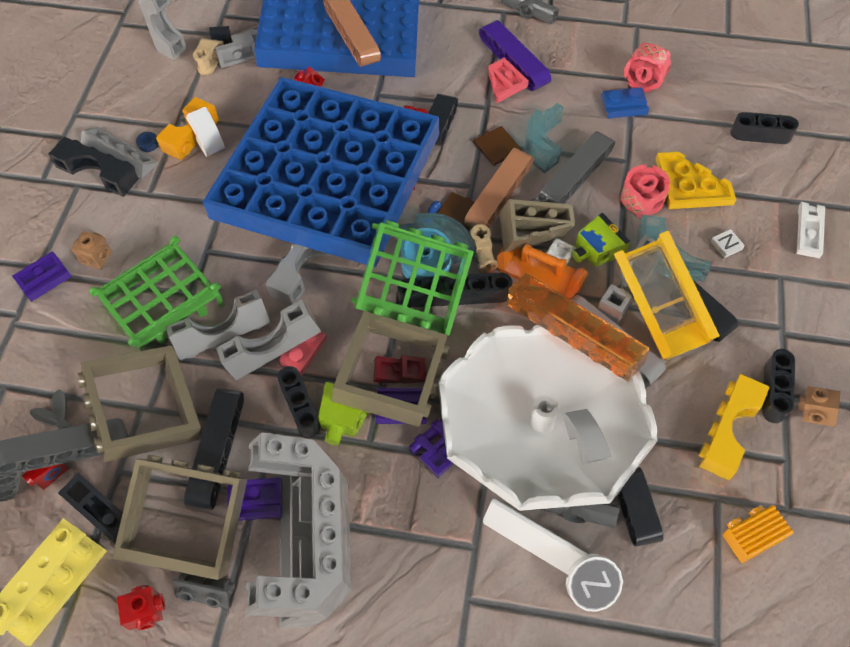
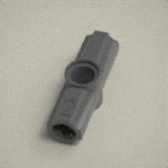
M542 0L501 1L502 4L518 10L519 14L525 19H530L533 16L553 25L559 14V8L542 2Z
M611 502L607 504L539 510L563 515L565 520L573 523L591 522L615 528L619 515V504Z

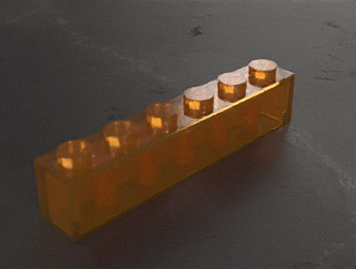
M525 273L509 288L507 305L514 311L521 313L533 323L549 331L553 336L562 339L572 348L584 353L594 362L612 371L616 376L629 382L645 364L650 350L649 347L528 273Z

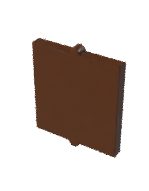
M502 126L490 132L486 131L484 135L473 140V143L493 166L503 162L513 148L522 151V148Z
M452 192L434 217V221L446 226L448 230L453 229L466 235L470 227L464 225V220L475 202L471 201L469 197L465 198Z

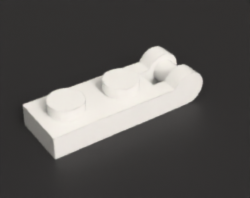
M801 202L798 207L799 219L796 254L820 258L823 254L825 206L817 205L815 207L810 206L809 203Z

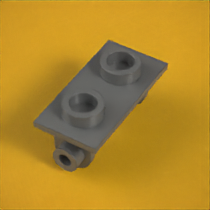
M181 572L179 578L173 580L176 598H180L185 602L203 603L213 608L222 607L229 609L230 607L228 594L232 595L235 584L231 583L230 579H210L207 585L205 584L206 577Z

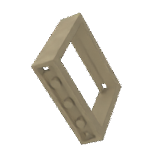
M363 311L334 383L332 402L420 427L423 417L428 418L432 404L428 403L429 397L433 399L435 397L438 384L434 383L435 378L440 379L444 365L440 364L441 359L446 360L450 346L445 345L448 335ZM369 332L435 351L418 405L349 385Z
M173 345L81 362V372L77 373L79 388L84 387L86 394H82L84 407L91 411V416H88L91 431H96L98 438H94L95 448L98 453L102 452L104 463L199 440L201 426ZM163 365L183 425L111 441L94 378Z
M147 455V459H136L112 558L215 580L227 577L247 479L239 477L240 472L224 470L223 474L213 472L214 467L198 464L197 469L188 467L189 462L172 459L171 464L162 462L163 457ZM152 469L233 485L216 563L134 546Z

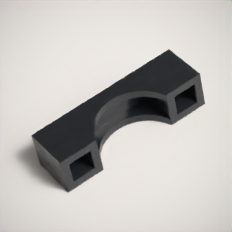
M63 137L48 153L56 168L72 175L85 169L100 170L99 177L106 190L122 197L139 180L135 167L128 161L123 162L111 154H104L92 146L83 145L76 139L72 140Z

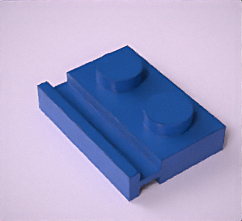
M642 87L602 92L601 98L605 111L608 114L607 118L648 115L649 106L647 107V100Z

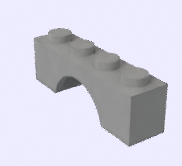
M138 0L157 52L175 60L187 48L182 34L171 24L165 14L164 8L171 3V0Z
M644 235L635 249L656 240ZM660 250L629 263L641 288L660 261L662 256ZM621 274L614 285H610L598 306V310L617 325L634 301V297L623 274Z
M293 244L287 256L281 259L276 271L267 278L266 287L269 296L289 306L296 303L305 291L302 277L299 275L302 265L313 257L329 256L330 254Z
M257 290L235 298L231 314L226 320L217 325H200L188 317L166 326V329L179 359L183 360L185 358H193L199 352L206 349L217 348L221 343L236 336L242 337L243 334L249 331L260 330L266 324L271 323L260 295Z
M302 299L280 311V323L270 334L258 339H245L236 336L216 348L222 365L236 381L321 332L314 315Z

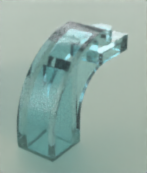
M559 103L546 109L544 113L536 110L527 124L525 150L526 153L534 156L533 164L543 173L548 172L560 159L561 147L551 141L546 135L562 120L564 107Z
M437 213L416 214V222L399 226L400 229L408 231L409 227L415 229H437L446 235L450 240V244L454 245V242H460L468 245V250L474 251L472 259H475V244L470 233L460 222L449 216ZM451 255L453 264L462 261L461 257Z

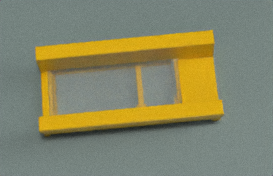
M669 231L659 234L656 241L626 254L623 250L614 253L615 259L663 360L665 359L666 361L710 343L713 339L720 336Z

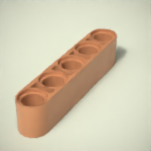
M323 0L328 15L358 65L363 67L379 62L381 60L379 48L350 0Z
M513 148L468 211L464 225L473 228L478 224H483L490 228L500 214L501 209L528 173L534 156Z

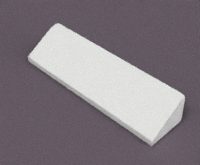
M492 499L483 523L569 575V569L575 561L582 556L589 555L507 505Z

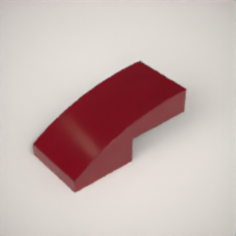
M402 355L400 359L376 356L374 359L373 382L420 383L426 380V358Z

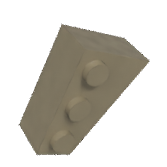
M509 199L500 211L504 253L523 248L525 244L535 245L564 237L575 226L572 204Z

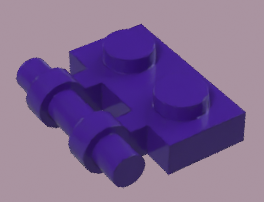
M442 418L440 420L436 419L431 423V428L424 434L420 433L414 438V442L408 446V449L414 455L421 449L425 451L420 456V461L437 479L454 464L447 459ZM437 435L442 436L434 445L430 443Z

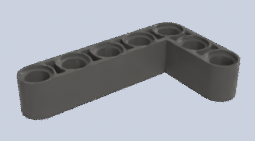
M122 419L106 420L111 441L129 437ZM88 423L1 440L0 502L10 500L18 494L21 472L102 455V452L98 453L95 448L94 438H98L96 431H91Z

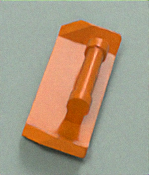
M525 244L523 248L505 253L502 246L497 255V268L502 273L509 274L515 279L563 299H571L579 292L588 275L584 268L575 269L567 266V260L559 259L532 248L529 244Z

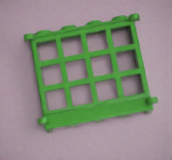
M385 220V224L373 223L372 228L377 231L357 299L352 297L350 301L355 303L354 308L450 335L474 251L468 250V245L460 242H454V245L445 243V238L441 236L431 235V238L423 236V231L409 227L408 231L400 229V224ZM383 234L398 238L393 255L378 251ZM403 240L419 244L415 262L398 257ZM424 247L441 251L436 268L420 263ZM446 253L462 258L458 275L441 270ZM376 255L391 260L387 277L371 273ZM396 262L413 266L409 283L392 279ZM418 268L435 273L430 290L414 285ZM440 275L456 279L451 296L435 292ZM370 278L385 282L380 299L365 295ZM390 283L407 288L402 305L385 301ZM412 290L428 295L424 312L407 307ZM433 296L450 301L445 318L429 314Z
M173 236L170 239V244L162 247L161 250L150 257L143 259L131 269L124 271L120 276L104 284L101 288L95 286L89 290L92 297L95 295L99 297L103 305L130 338L128 341L131 347L136 346L139 351L146 350L144 346L154 339L159 344L166 343L168 340L164 333L167 331L166 326L185 319L195 311L200 317L206 316L208 311L205 305L213 299L221 308L225 306L221 294L218 292L221 286L217 282L211 284L177 244L181 241L178 236ZM174 259H180V261H178L171 267L167 266V264L173 261ZM185 265L192 275L180 281L173 272ZM160 268L164 269L163 272L153 277L152 279L148 278V276H150ZM169 275L176 285L161 294L154 284ZM197 279L204 289L192 296L185 286ZM144 280L146 282L132 292L129 291V288ZM150 287L157 297L142 307L135 296ZM181 289L188 300L173 308L166 298ZM124 292L126 296L112 305L109 303V301ZM131 300L138 310L122 319L115 309ZM162 302L169 312L153 321L146 311ZM142 314L150 325L134 335L127 324Z

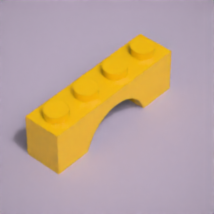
M742 374L738 376L735 382L730 380L724 393L728 395L726 402L722 400L716 412L720 416L718 422L713 421L707 434L711 436L709 444L705 442L699 453V457L703 458L699 466L700 468L728 481L735 475L745 449L734 437L732 430L733 420L741 417H754L762 408L769 386Z

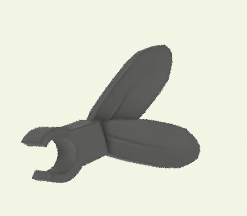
M57 390L53 395L52 411L44 408H34L30 411V415L36 421L57 427L58 429L73 426L66 421L67 398L62 390Z

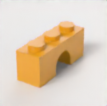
M194 97L182 110L186 119L187 114L206 107L215 125L219 121L215 106L197 97ZM187 119V125L182 127L168 124L156 137L162 152L181 161L197 145V135Z

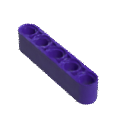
M499 20L479 28V36L482 42L499 59L505 58L529 80L527 88L530 91H535L551 82L549 70Z

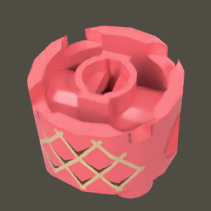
M642 43L634 51L624 68L625 79L629 80L628 84L631 88L642 87L645 93L651 92L655 88L658 89L670 70V52L655 44Z
M646 165L633 167L626 176L620 200L626 209L634 213L638 218H645L647 215L658 213L663 208L669 192L670 178L665 171L657 166L652 165V168L646 167Z

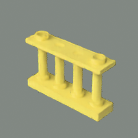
M63 518L0 592V635L3 636L8 631L25 645L31 646L107 550Z

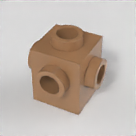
M83 231L71 248L81 264L100 270L112 253L105 241V237L96 232L89 233Z
M807 386L806 396L800 395L798 410L803 411L802 421L835 427L841 391Z

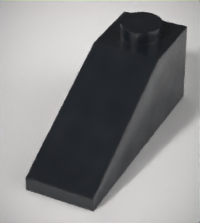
M77 473L58 494L116 544L123 512L80 473Z

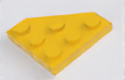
M680 152L657 153V166L665 171L670 178V189L666 197L669 209L735 204L736 196L730 181L725 178L720 180L712 175V171L699 163L693 164L686 160V156Z

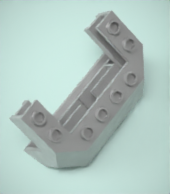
M261 432L249 444L251 464L248 467V471L280 474L282 479L280 577L257 576L256 582L246 584L247 608L245 609V616L279 617V629L312 627L326 620L352 591L348 483L340 469L313 439Z

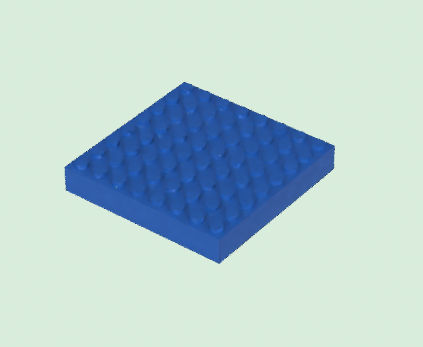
M263 0L254 48L257 67L305 70L310 66L315 71L415 77L419 0H350L376 42L381 55L379 62L363 67L358 65L328 15L323 0Z
M280 77L203 200L207 215L211 220L367 265L377 231L372 228L373 223L385 224V220L398 222L438 139L439 116ZM382 235L378 251L384 252L391 237L390 235ZM376 255L373 267H377L380 256Z

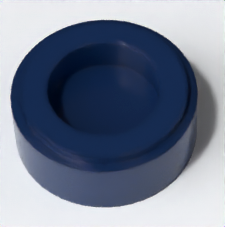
M153 132L141 133L136 139L139 149L143 152H152L159 146L156 139L157 136Z

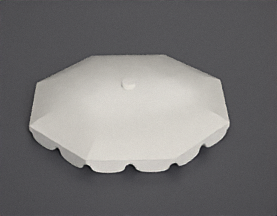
M560 323L538 324L531 330H524L522 326L515 325L497 327L488 334L483 333L469 347L465 357L455 360L443 373L438 383L447 459L519 511L611 503L657 442V425L651 406L646 404V390L640 371H636L632 362L626 356L609 347L605 349L600 348L597 341L591 335L576 327L569 329L563 327ZM587 409L599 425L612 457L584 464L577 440L569 439L562 414Z

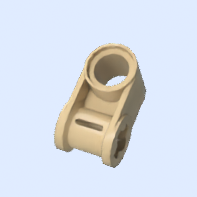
M205 38L200 40L198 47L193 52V58L197 61V69L201 75H209L215 71L219 63L215 47L224 45L222 41Z

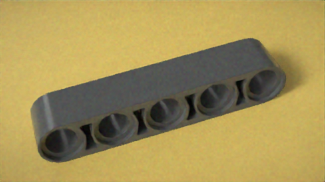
M595 131L543 187L538 198L540 200L547 198L549 203L565 204L608 157L614 148L615 140Z

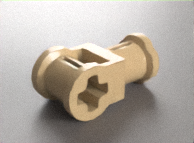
M478 224L471 229L470 248L474 251L475 258L478 259L479 264L477 267L479 272L488 273L498 267V263L494 260L492 254L490 229L486 225Z

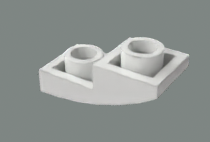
M206 107L187 114L186 119L197 135L196 141L206 157L225 149L220 133Z

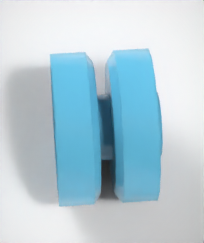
M418 229L423 231V236L431 238V235L441 236L445 238V243L450 244V240L446 235L437 229ZM403 240L400 248L401 258L415 262L419 244ZM424 247L420 263L436 268L441 251ZM446 253L441 270L450 272L451 254ZM401 263L403 275L405 278H410L413 266ZM418 268L416 277H432L435 273Z

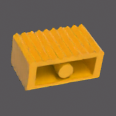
M760 505L748 513L749 518L742 520L738 517L726 524L728 530L722 536L741 564L786 540L793 534V530L790 529V526L783 519L775 505L767 508Z

